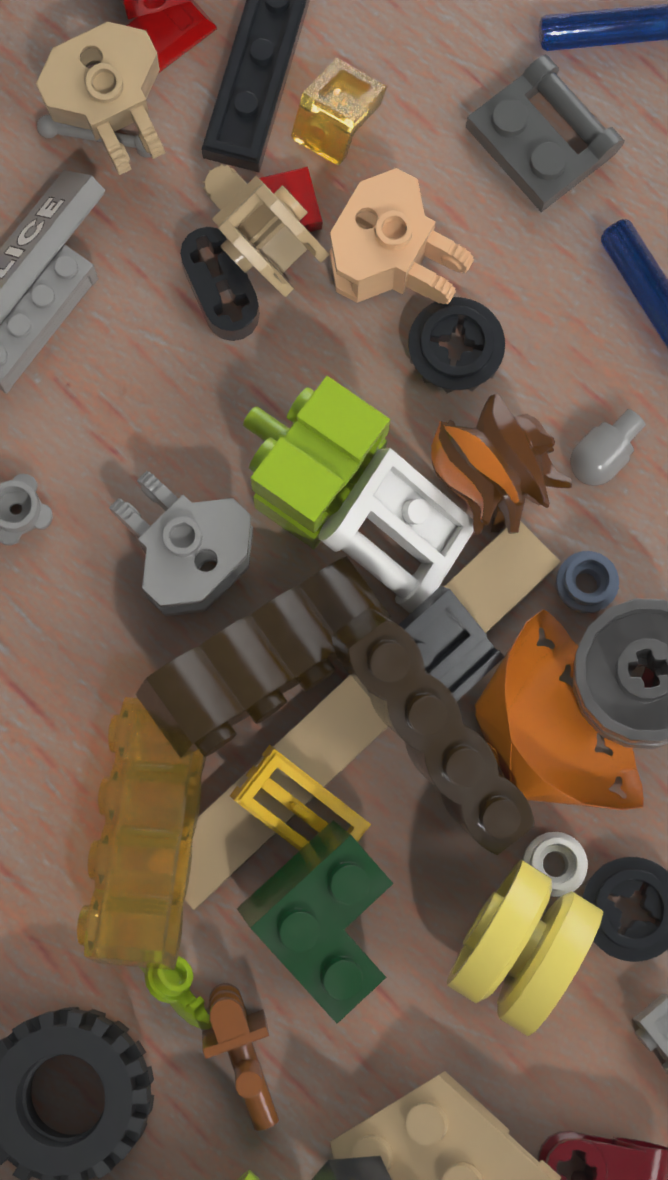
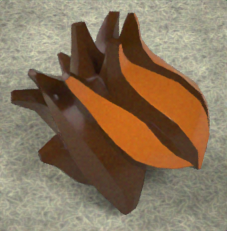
M498 394L491 395L487 399L476 428L456 426L452 420H449L448 423L440 421L431 444V459L435 474L448 488L469 505L473 513V530L476 535H480L485 524L488 525L490 523L492 515L491 532H499L506 523L508 534L518 533L525 499L548 508L550 502L546 486L568 489L572 487V479L556 471L548 456V453L554 451V437L545 431L539 420L528 414L513 416Z

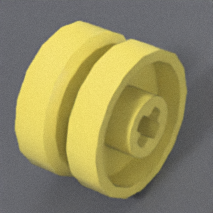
M520 860L506 876L497 891L491 894L478 913L463 941L464 946L446 982L447 986L474 1003H478L493 994L508 974L497 1000L498 1017L524 1035L530 1036L550 1015L579 970L600 927L603 911L571 891L557 899L541 919L551 896L552 880L549 876L525 861Z

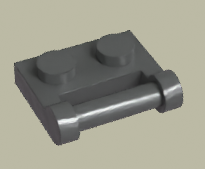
M546 54L537 58L519 78L467 117L466 122L468 131L541 213L611 159L620 150L625 141L613 127L606 129L557 75L559 67ZM540 92L588 147L580 154H577L529 99Z

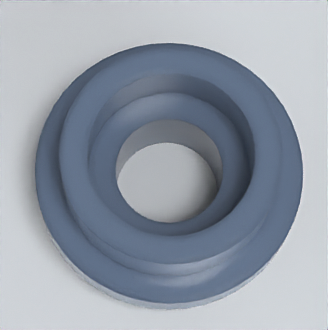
M581 551L569 556L560 566L556 576V589L561 600L570 609L586 614L596 613L606 608L616 597L619 589V576L613 563L604 555L593 551ZM586 573L593 576L597 582L596 591L589 594L580 591L576 585L577 575Z

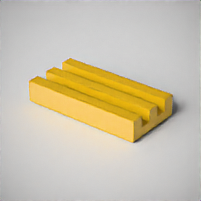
M270 744L262 753V756H264L263 760L257 767L253 765L246 774L248 779L241 788L237 785L230 794V797L299 851L310 841L254 799V796L261 788L319 833L329 823L270 778L276 768H279L348 822L351 826L347 832L357 842L371 825Z

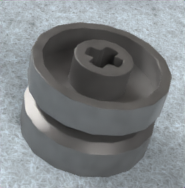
M635 598L608 608L588 626L576 651L573 669V693L582 716L600 736L626 748L655 749L668 744V601L664 599ZM643 666L653 671L655 681L651 688L644 687L642 678L631 677V673L635 668Z

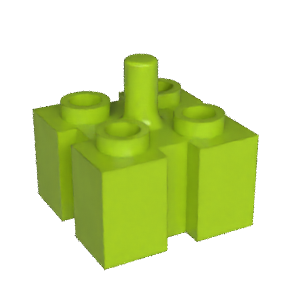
M329 376L324 378L315 391L306 387L299 394L286 417L293 423L290 428L258 406L253 407L243 421V426L265 441L249 464V469L254 472L250 479L252 491L255 492L253 496L255 509L314 550L321 542L319 540V533L325 522L340 509L379 449L386 448L387 440L385 437L388 435L390 418Z

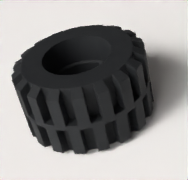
M79 1007L63 1008L49 1011L24 1021L13 1028V1032L8 1037L0 1040V1165L8 1160L17 1167L13 1176L20 1180H29L31 1177L40 1180H89L96 1176L100 1179L111 1172L121 1160H124L140 1139L147 1126L148 1115L153 1108L154 1095H151V1083L154 1081L152 1066L147 1067L143 1055L146 1051L141 1042L138 1040L135 1043L127 1034L129 1028L119 1020L113 1022L105 1018L106 1013L94 1009L84 1011L79 1010ZM58 1055L76 1056L91 1065L102 1081L105 1092L104 1111L97 1123L81 1134H64L51 1129L39 1118L33 1106L31 1087L37 1069L52 1057Z

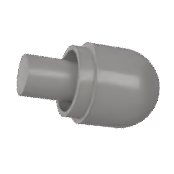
M627 409L613 425L602 422L599 427H593L576 445L571 454L570 464L575 477L582 483L591 486L603 485L613 479L630 461V455L634 452L630 442L646 426L644 420L633 410Z

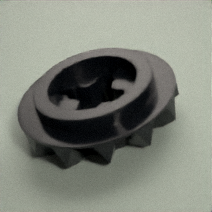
M453 297L449 304L445 303L444 305L435 301L418 314L411 326L408 337L410 363L414 364L417 371L421 374L424 383H432L441 387L446 393L466 389L473 392L479 385L494 377L503 360L505 336L502 326L497 317L487 307L472 299ZM457 325H462L461 335H464L463 343L468 347H473V352L464 351L460 356V360L456 361V365L451 366V359L448 358V349L439 346V342H449L452 333L456 332Z
M623 857L603 864L585 883L582 897L603 911L601 924L593 942L607 955L623 961H646L663 954L668 950V871L659 864L640 857ZM644 884L645 886L641 892L643 897L640 901V906L648 912V916L656 921L653 924L649 921L632 920L628 927H623L619 934L618 931L622 925L620 923L622 911L614 906L615 902L607 898L609 895L630 898Z

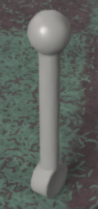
M43 115L37 122L38 133L47 139L53 138L58 134L96 141L91 130L54 122L50 115ZM114 132L118 141L125 147L136 148L137 153L142 157H151L150 153L145 151L138 135L133 136Z

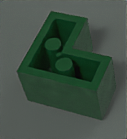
M333 820L246 899L237 910L251 930L336 1024L387 978L344 929L394 883L352 835Z

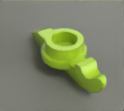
M131 931L118 940L120 945L145 974V984L152 996L161 1002L169 1003L176 1013L190 1025L202 1030L212 1027L210 1015L204 1007V999L201 996L196 998L190 991L193 971L184 958L178 955L161 956L147 939Z

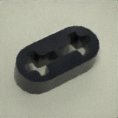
M198 228L189 233L182 242L180 254L186 278L212 332L224 340L236 341L244 339L252 334L258 325L260 312L256 292L247 273L221 248V245L227 240L226 236L218 228ZM209 247L213 254H219L217 257L221 275L212 278L207 265L204 262H198L200 260V249ZM228 290L236 306L246 304L241 309V320L232 322L228 315L218 317L223 312L221 292Z

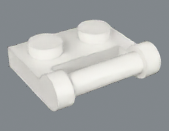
M391 448L379 449L340 509L325 522L320 530L319 540L332 551L342 550L393 591L396 594V603L411 614L439 588L474 532L473 519ZM366 517L421 562L415 574L411 575L358 531Z

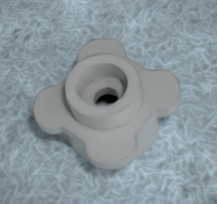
M18 474L13 480L0 484V543L4 545H15L19 542L21 535L34 528L46 529L52 522L53 512L48 505L41 503L36 493L38 488L37 481L31 475ZM19 504L22 506L20 514L14 515L11 513L13 505Z

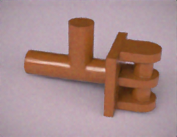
M230 983L219 984L213 988L209 996L210 1022L213 1028L202 1031V1050L205 1059L228 1052L235 1073L236 1090L244 1098L254 1130H265L276 1125L279 1122V1118L252 1042L269 1036L267 1018L263 1009L248 1015L239 989Z

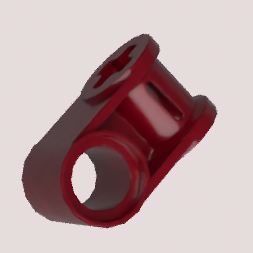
M559 1131L550 1135L544 1141L538 1153V1162L543 1160L562 1177L560 1180H567V1178L557 1168L558 1162L570 1161L573 1150L586 1163L584 1171H573L571 1180H668V1147L651 1142L622 1137H613L611 1139L572 1131Z

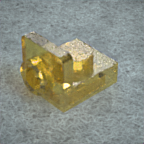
M336 58L302 93L291 133L292 139L330 162L340 165L347 157L355 132L382 104L387 86Z

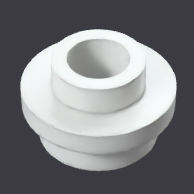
M548 832L536 837L530 842L523 856V861L551 878V897H560L571 891L574 892L583 883L587 874L588 861L583 847L575 838L562 832ZM550 852L560 854L565 861L564 872L558 877L548 875L543 868V860Z

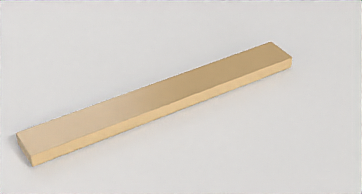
M520 521L518 533L508 534L507 528L503 530L444 587L449 588L487 634L542 582L561 561ZM349 675L273 748L325 788L388 726L376 713L370 697L354 678ZM264 756L258 762H256L254 766L257 767L259 763L263 760ZM276 768L270 776L272 780L304 805H307L315 797L279 768ZM248 771L150 862L193 910H196L276 834V832L230 797V794L237 785L241 788L248 779L246 776ZM262 788L254 796V799L285 823H288L296 815Z

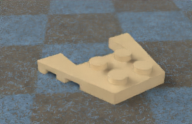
M446 1071L330 1141L334 1159L381 1156L392 1180H560L562 1178L543 1160L538 1162L508 1134L510 1130Z

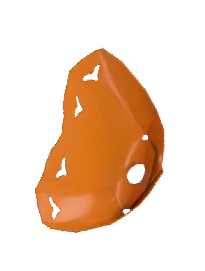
M545 609L541 610L526 621L475 703V717L485 741L491 748L504 777L513 783L527 800L614 810L643 808V787L637 770L633 748L623 747L604 738V745L613 751V755L595 752L598 732L582 716L573 693V688L568 683L559 680V677L565 671L566 664L570 665V677L573 678L574 660L579 646L571 639L558 620ZM539 628H543L545 638L554 643V649L547 646H537ZM617 777L622 779L620 789L626 794V798H622L618 793L609 790Z

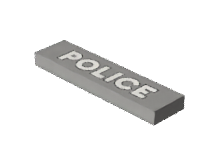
M63 170L0 248V324L104 195L105 189L92 175Z

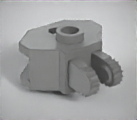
M146 471L137 482L141 486L143 493L165 510L151 526L141 518V514L129 502H124L118 498L109 507L111 512L138 538L146 554L142 589L148 600L165 616L206 612L249 569L253 537L251 515L234 498L192 503L185 495L178 498L159 479ZM205 562H215L217 564L211 571L203 572L199 570Z

